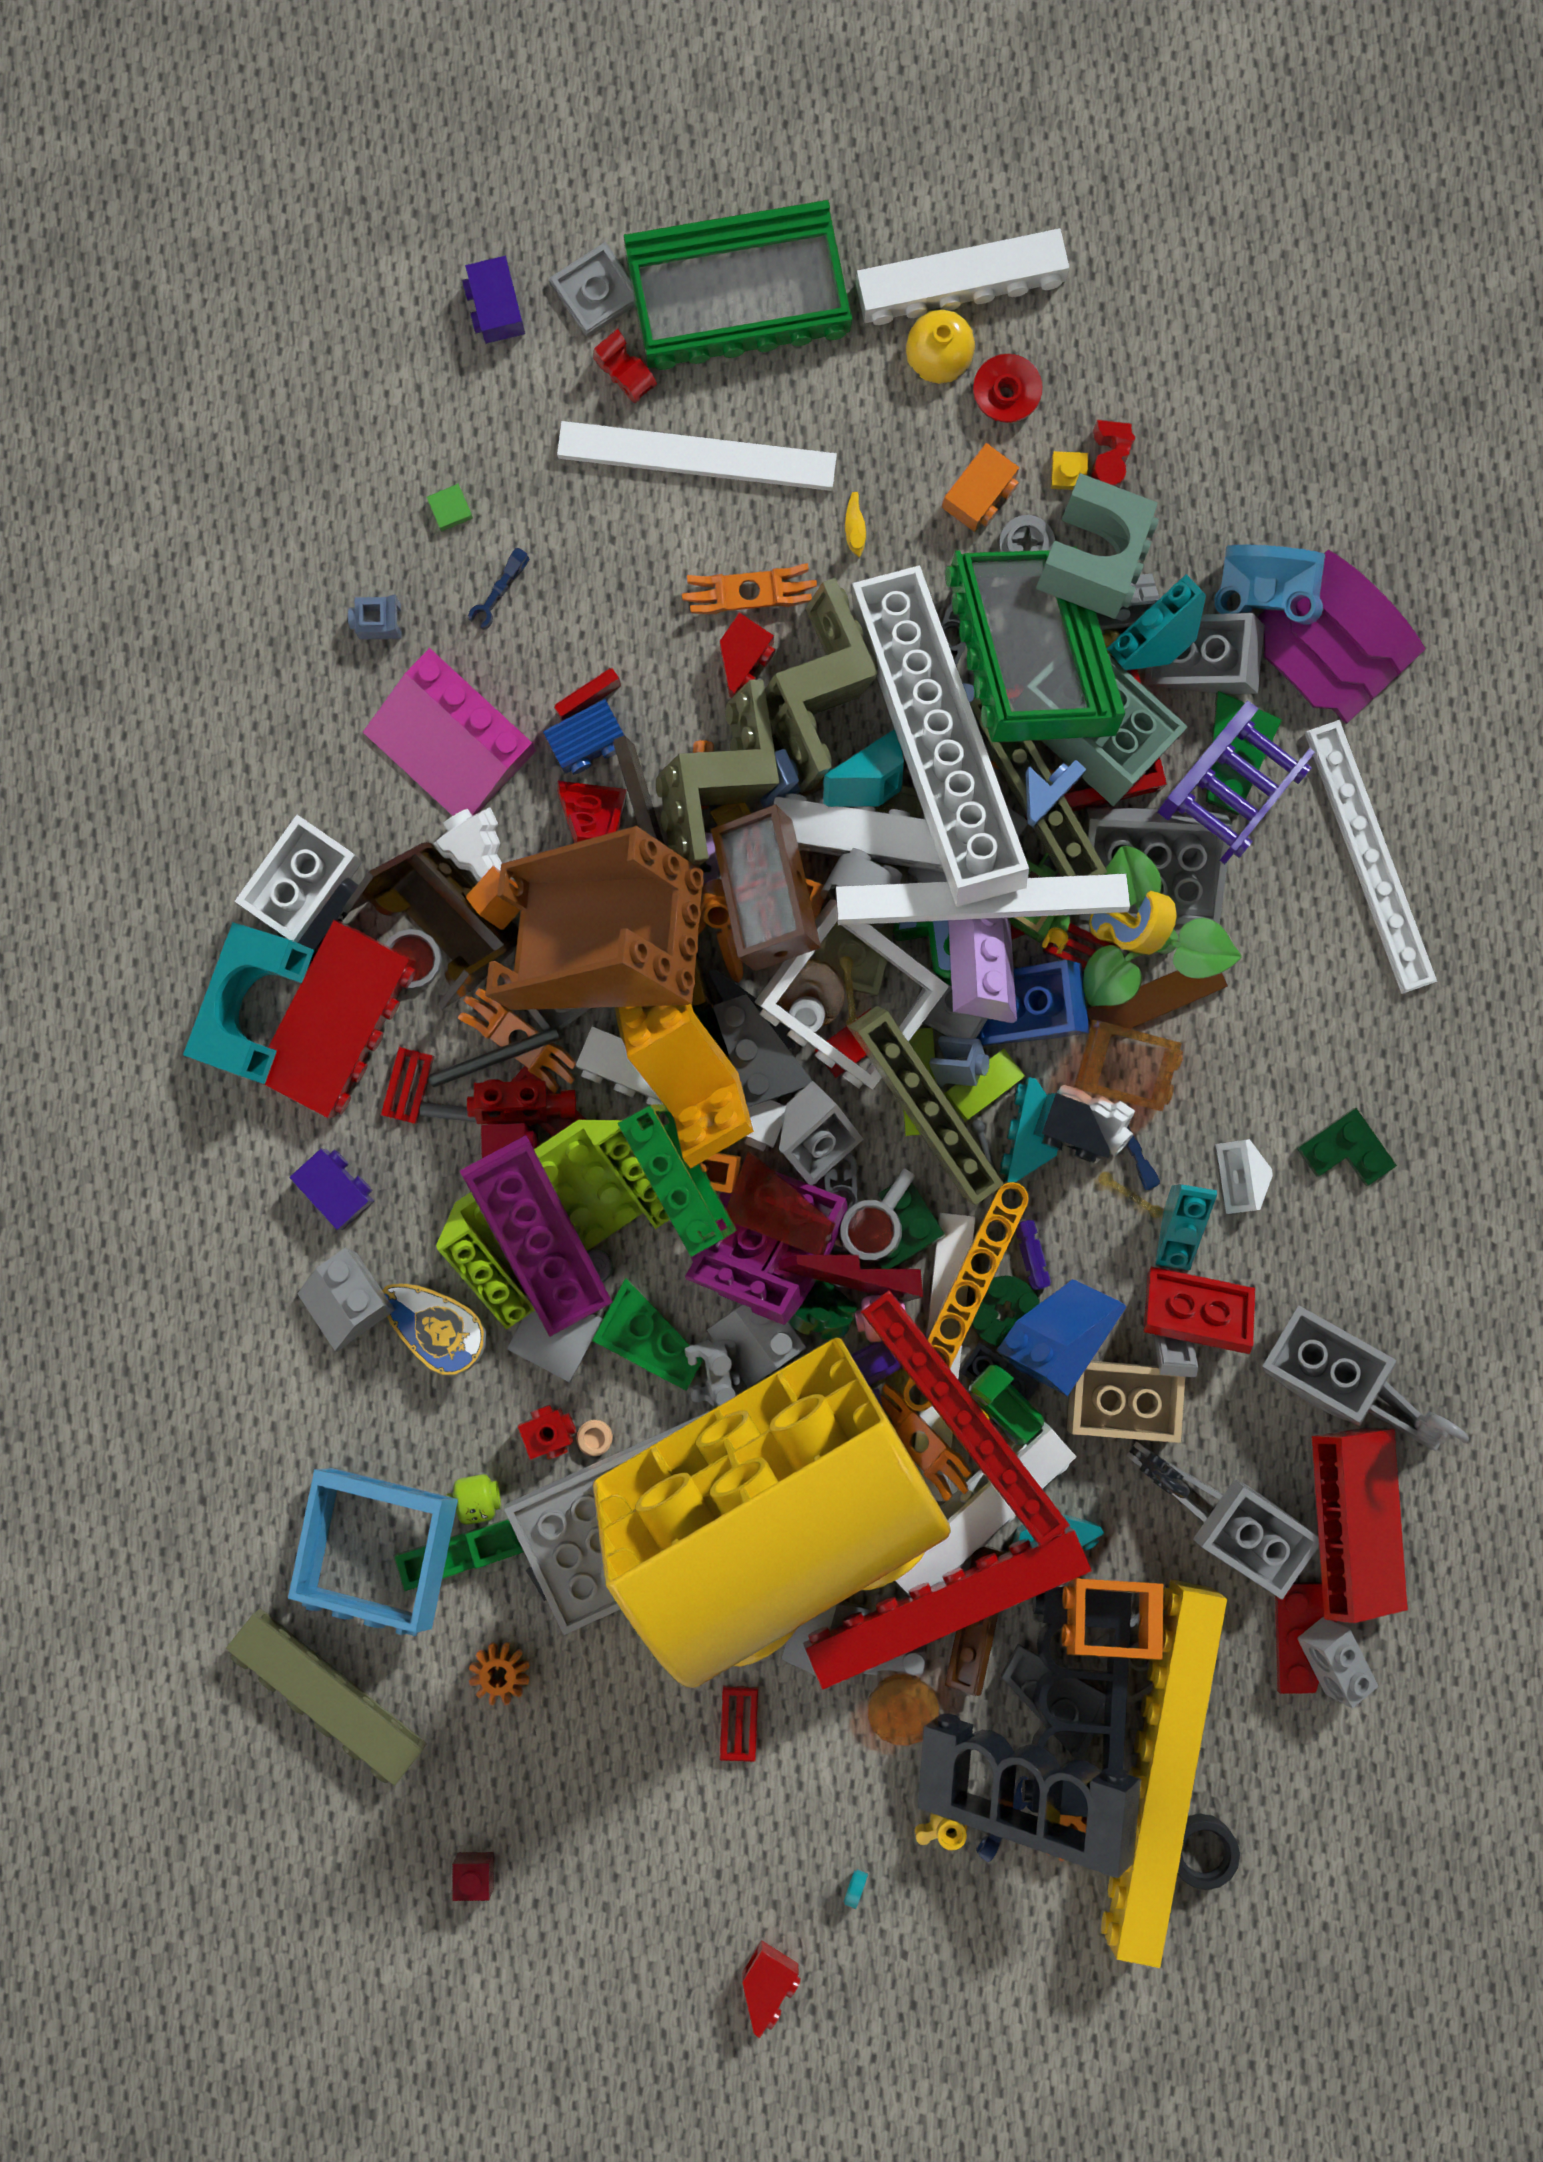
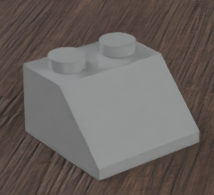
M814 1081L800 1090L786 1104L779 1150L803 1179L813 1186L864 1140L839 1106Z
M346 1247L318 1266L297 1293L335 1352L341 1350L395 1311L359 1255Z
M742 1304L707 1329L715 1342L720 1340H732L735 1342L736 1353L730 1354L729 1350H727V1355L731 1360V1365L739 1373V1376L748 1388L806 1348V1345L788 1322L785 1325L779 1324L752 1313L750 1307Z

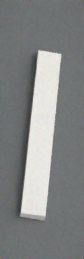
M561 421L557 456L558 459L832 491L837 453Z
M1340 720L1306 731L1305 736L1309 747L1315 751L1313 754L1315 763L1401 994L1437 982Z
M1126 874L1028 878L1027 888L959 907L955 905L948 882L836 887L838 925L1128 912L1130 908Z
M939 1213L938 1224L946 1236L936 1242L926 1339L973 1241L974 1216ZM968 1286L958 1288L955 1295L958 1304L966 1307ZM952 1318L945 1319L940 1326L942 1336L946 1339L957 1337L960 1331L958 1322ZM962 1345L950 1368L957 1379L959 1377ZM936 1351V1352L940 1355V1357L943 1359V1361L945 1362L944 1356L942 1355V1353H940L939 1351ZM920 1391L919 1404H923L927 1401V1398ZM933 1406L927 1410L918 1411V1414L951 1448L953 1432ZM917 1431L914 1449L918 1452H924L929 1445V1440L924 1432ZM915 1463L934 1498L937 1501H945L935 1484L923 1475L924 1471ZM938 1471L937 1473L943 1475L948 1482V1477L941 1471Z

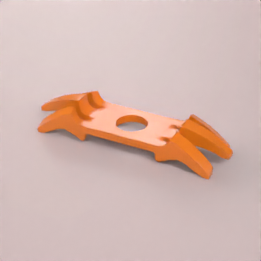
M808 563L791 568H774L772 571L724 576L723 574L713 576L687 575L688 584L701 587L715 586L716 589L682 593V600L696 603H715L717 601V604L691 605L690 612L694 614H718L724 611L771 606L791 607L810 602L812 595L802 594L784 597L783 594L792 595L817 587V581L782 582V579L788 580L808 572ZM748 581L756 583L760 589L759 595L753 600L742 598L739 588L743 583Z
M478 988L475 994L494 1008L468 995L463 1000L480 1013L489 1024L464 1012L458 1016V1019L474 1027L485 1038H490L500 1047L511 1044L510 1036L514 1030H523L527 1033L528 1037L539 1033L509 1008L485 996L486 991ZM551 1043L514 1057L529 1068L528 1071L542 1081H546L547 1087L554 1094L560 1087L550 1072L545 1068H541L542 1065L553 1070L569 1084H572L575 1080L570 1071L558 1058L571 1069H574L576 1062L560 1045Z
M885 1384L882 1390L902 1409L880 1394L882 1407L893 1421L891 1424L912 1460L924 1471L923 1475L935 1484L946 1502L952 1497V1492L945 1477L938 1474V1471L945 1474L963 1494H966L969 1488L963 1476L969 1478L972 1472L960 1453L951 1449L924 1419L906 1404L902 1394L888 1384ZM917 1431L924 1432L928 1437L929 1445L924 1452L916 1451L911 1444V1438Z

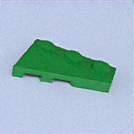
M1220 691L1216 693L1215 698L1216 707L1212 729V743L1245 704ZM1258 709L1251 721L1256 724L1254 726L1256 730L1273 741L1282 719ZM1236 738L1231 744L1236 748L1234 752L1257 770H1260L1266 755L1246 739L1241 741ZM1216 762L1211 768L1216 772L1214 776L1246 800L1253 784L1226 763L1221 765ZM1207 789L1206 802L1234 815H1239L1238 812Z
M625 1278L592 1341L687 1391L703 1358L697 1357V1364L695 1365L688 1364V1357L685 1354V1348L690 1346L688 1342L636 1287Z

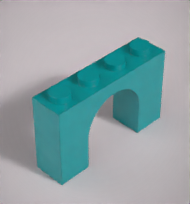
M232 922L183 1055L265 1084L277 1051L251 1042L244 1036L239 1023V1011L242 1000L251 985L267 975H277L302 983L314 950L292 940Z

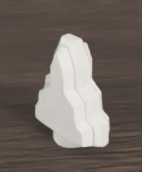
M491 808L484 809L473 816L469 809H465L443 823L447 832L437 839L433 845L444 858H451L459 869L470 870L477 882L481 880L492 866L501 870L502 862L497 855L500 841L495 832L498 822Z
M1066 1085L1061 1086L1057 1091L1058 1094L1090 1105L1111 1151L1110 1153L1113 1156H1116L1132 1138L1133 1133L1127 1129V1126L1135 1110L1123 1102L1119 1101L1114 1104L1103 1096L1091 1098L1083 1090Z

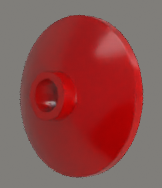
M1000 354L985 361L978 369L973 383L974 399L980 410L989 418L1004 423L1017 422L1032 414L1041 400L1043 391L1042 379L1037 368L1029 360L1016 354ZM1002 388H1009L1012 390L1013 395L1008 398L1003 397L1000 390Z

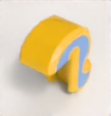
M1149 891L1140 906L1137 918L1127 912L1091 914L1089 920L1090 931L1096 938L1114 943L1121 949L1150 955L1163 947L1173 931L1176 921L1175 903L1167 895Z

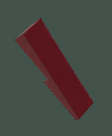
M795 1255L778 1261L779 1270L858 1291L883 1295L890 1290L897 1297L898 1301L904 1300V1302L923 1298L921 1269H860L859 1255Z

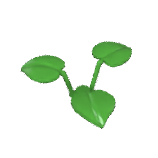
M1130 846L1120 847L1107 866V873L1105 875L1126 874L1130 907L1136 905L1139 911L1149 891L1160 893L1161 876L1153 861L1142 851ZM1196 918L1186 923L1180 930V941H1178V935L1173 929L1163 947L1155 952L1169 954L1178 948L1173 957V964L1181 974L1190 978H1207L1220 974L1231 968L1242 958L1241 953L1235 947L1225 929L1217 922L1207 918ZM1108 945L1097 950L1089 959L1084 971L1083 987L1087 1002L1091 1006H1114L1124 1004L1134 998L1141 987L1142 975L1139 967L1130 961L1144 954L1131 952L1125 956L1122 950L1114 945Z

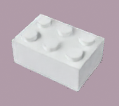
M296 815L235 902L289 940L298 943L337 887L346 878L353 876L362 861L338 842L299 815Z

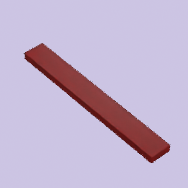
M890 1290L861 1311L871 1327L1038 1545L1042 1548L1069 1527L1070 1524Z

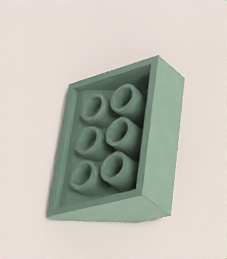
M1070 646L1024 689L1012 705L1014 711L1087 708ZM1109 655L1126 713L1117 735L1041 741L1069 766L1077 760L1086 769L1082 778L1114 806L1188 726Z

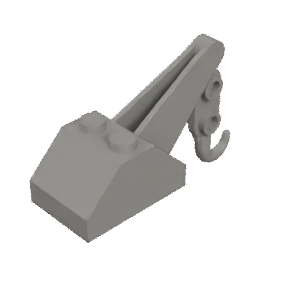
M1299 1305L1262 1366L1264 1372L1295 1395L1326 1413L1358 1426L1361 1425L1365 1416L1369 1413L1434 1451H1437L1441 1443H1445L1449 1434L1460 1439L1463 1443L1469 1441L1468 1435L1449 1420L1428 1411L1426 1416L1422 1415L1387 1382L1397 1360ZM1377 1396L1413 1423L1416 1429L1374 1406L1373 1403Z

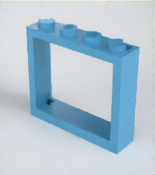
M314 1469L288 1599L302 1602V1606L306 1607V1610L321 1611L322 1608L332 1610V1616L347 1620H351L353 1617L364 1619L363 1624L369 1627L385 1628V1625L395 1627V1632L399 1635L417 1636L418 1632L432 1629L458 1499L338 1469ZM337 1490L432 1514L413 1612L318 1587Z

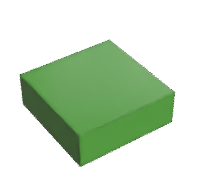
M459 483L427 496L441 532L473 519Z

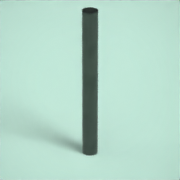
M558 1026L429 1074V1081L435 1088L563 1039L562 1032Z

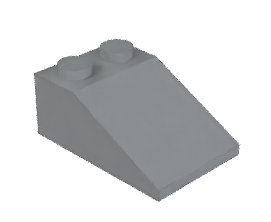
M1253 613L1202 615L1197 640L1171 664L1146 667L1144 685L1208 693L1220 691L1224 694H1258L1264 624Z

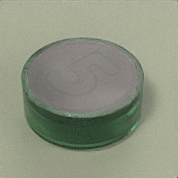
M602 1249L587 1250L601 1281L605 1282L613 1272L614 1266L611 1256Z

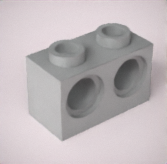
M1322 1617L1297 1638L1327 1696L1354 1708L1379 1687L1349 1628L1332 1620H1324V1617Z

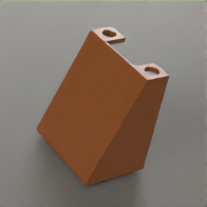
M637 826L502 863L497 896L521 910L514 971L496 961L489 962L485 996L511 1010L692 1004L696 954L698 951V929L701 917V894L704 883L703 870ZM511 877L515 879L518 885L517 896L510 889L509 881ZM499 975L504 978L506 984L498 986Z

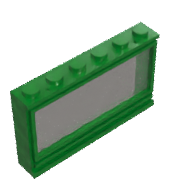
M829 200L624 234V251L648 368L655 367L658 370H666L674 367L677 363L690 361L692 364H700L708 361L711 357L723 355L725 358H735L741 356L746 351L758 349L759 352H769L775 350L780 345L791 343L793 346H803L809 344L812 339L823 337L827 340H838L851 331L853 319L850 313L833 229Z
M958 550L954 553L951 566L946 567V585L951 587L953 592V612L955 615L958 614L960 619V640L965 642L967 646V667L969 670H973L975 678L974 694L976 699L981 701V721L983 727L988 728L991 742L1116 736L1126 714L1096 612L1036 589L1050 550L961 554V551Z

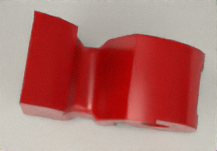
M617 328L594 348L593 359L604 372L611 376L612 382L618 383L633 403H637L644 394L657 386V382L640 358L627 354V343Z
M1097 420L1093 429L1094 439L1099 446H1109L1112 450L1097 455L1091 477L1119 488L1127 472L1125 463L1135 440V435L1132 433V424Z

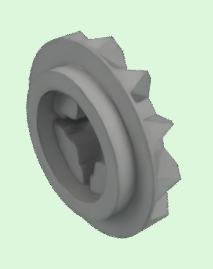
M1032 515L1018 516L1010 520L1003 528L999 539L1001 552L1023 551V546L1017 545L1016 542L1022 541L1026 530H1028L1030 541L1037 545L1031 547L1030 551L1051 550L1055 540L1054 533L1051 527L1039 517Z

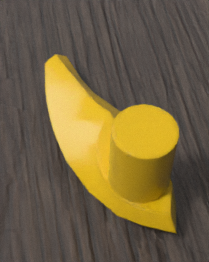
M852 492L846 511L845 534L850 550L860 558L865 546L866 528L859 507L858 492Z

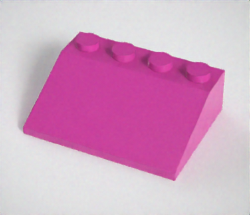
M430 648L407 670L363 731L372 742L452 816L465 809H469L472 816L477 814L536 752L533 743Z

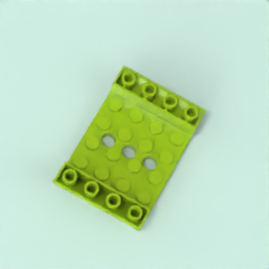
M577 1120L534 1149L569 1219L574 1224V1228L586 1251L643 1213L655 1229L670 1220L617 1124L622 1120ZM468 1193L455 1202L436 1247L507 1330L534 1312L535 1309L472 1193Z

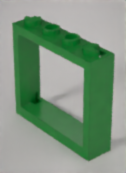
M664 1104L649 1105L617 1123L690 1257L737 1231L701 1164L699 1163L690 1168L684 1161L675 1119ZM663 1113H665L670 1122L665 1126L662 1125L658 1118ZM721 1218L727 1226L722 1231H720L716 1223Z

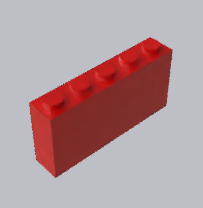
M333 920L305 974L303 982L300 984L268 1048L274 1049L277 1052L264 1085L326 1118L335 1117L337 1113L343 1114L351 1100V1095L348 1092L353 1082L358 1083L365 1074L368 1065L364 1061L369 1051L374 1052L382 1041L384 1033L380 1030L386 1019L391 1020L398 1010L400 1001L396 999L403 987L407 989L414 979L416 970L413 969L416 961L343 922Z
M1359 1428L1312 1436L1324 1620L1358 1623L1408 1610L1395 1429Z

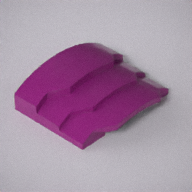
M1328 549L1324 553L1325 561L1320 589L1323 611L1316 622L1304 625L1287 617L1285 611L1266 609L1257 618L1264 624V658L1302 694L1313 708L1332 709L1347 724L1425 650V647L1416 632L1392 602L1355 567ZM1303 598L1297 603L1296 612L1299 617L1308 614L1311 609V601L1309 598Z
M751 1162L736 1186L735 1192H721L719 1195V1199L737 1231L692 1256L693 1263L687 1271L685 1278L718 1292V1295L750 1307L752 1313L785 1325L799 1309L815 1284L816 1279L779 1270L778 1261L795 1255H830L840 1232L841 1222L848 1210L847 1201L844 1197ZM722 1218L716 1221L720 1231L727 1228Z

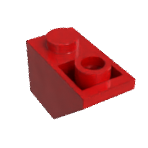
M740 612L720 639V651L730 698L749 680H756V677L753 676L759 665L766 667L776 651L772 647L774 645V635Z
M762 1940L742 1971V1984L753 2033L761 2038L766 2028L769 2030L773 2029L781 2015L782 2010L779 2009V2006L785 1996L791 1998L794 1995L801 1981V1978L798 1977V1963Z

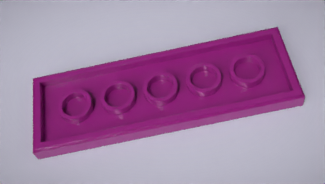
M526 1135L460 1170L464 1181L549 1337L613 1303Z

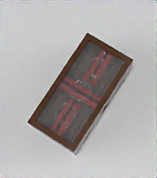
M775 804L712 828L711 832L738 958L754 971H758L821 948L792 819Z

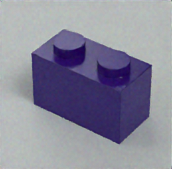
M506 255L465 265L468 278L463 279L462 283L467 301L474 300L476 311L470 312L475 334L482 332L485 344L524 335L525 330Z
M321 1148L289 1178L336 1230H344L374 1202L369 1196L373 1190L360 1176L354 1179L345 1168L349 1164L338 1151L334 1149L330 1153L327 1149Z

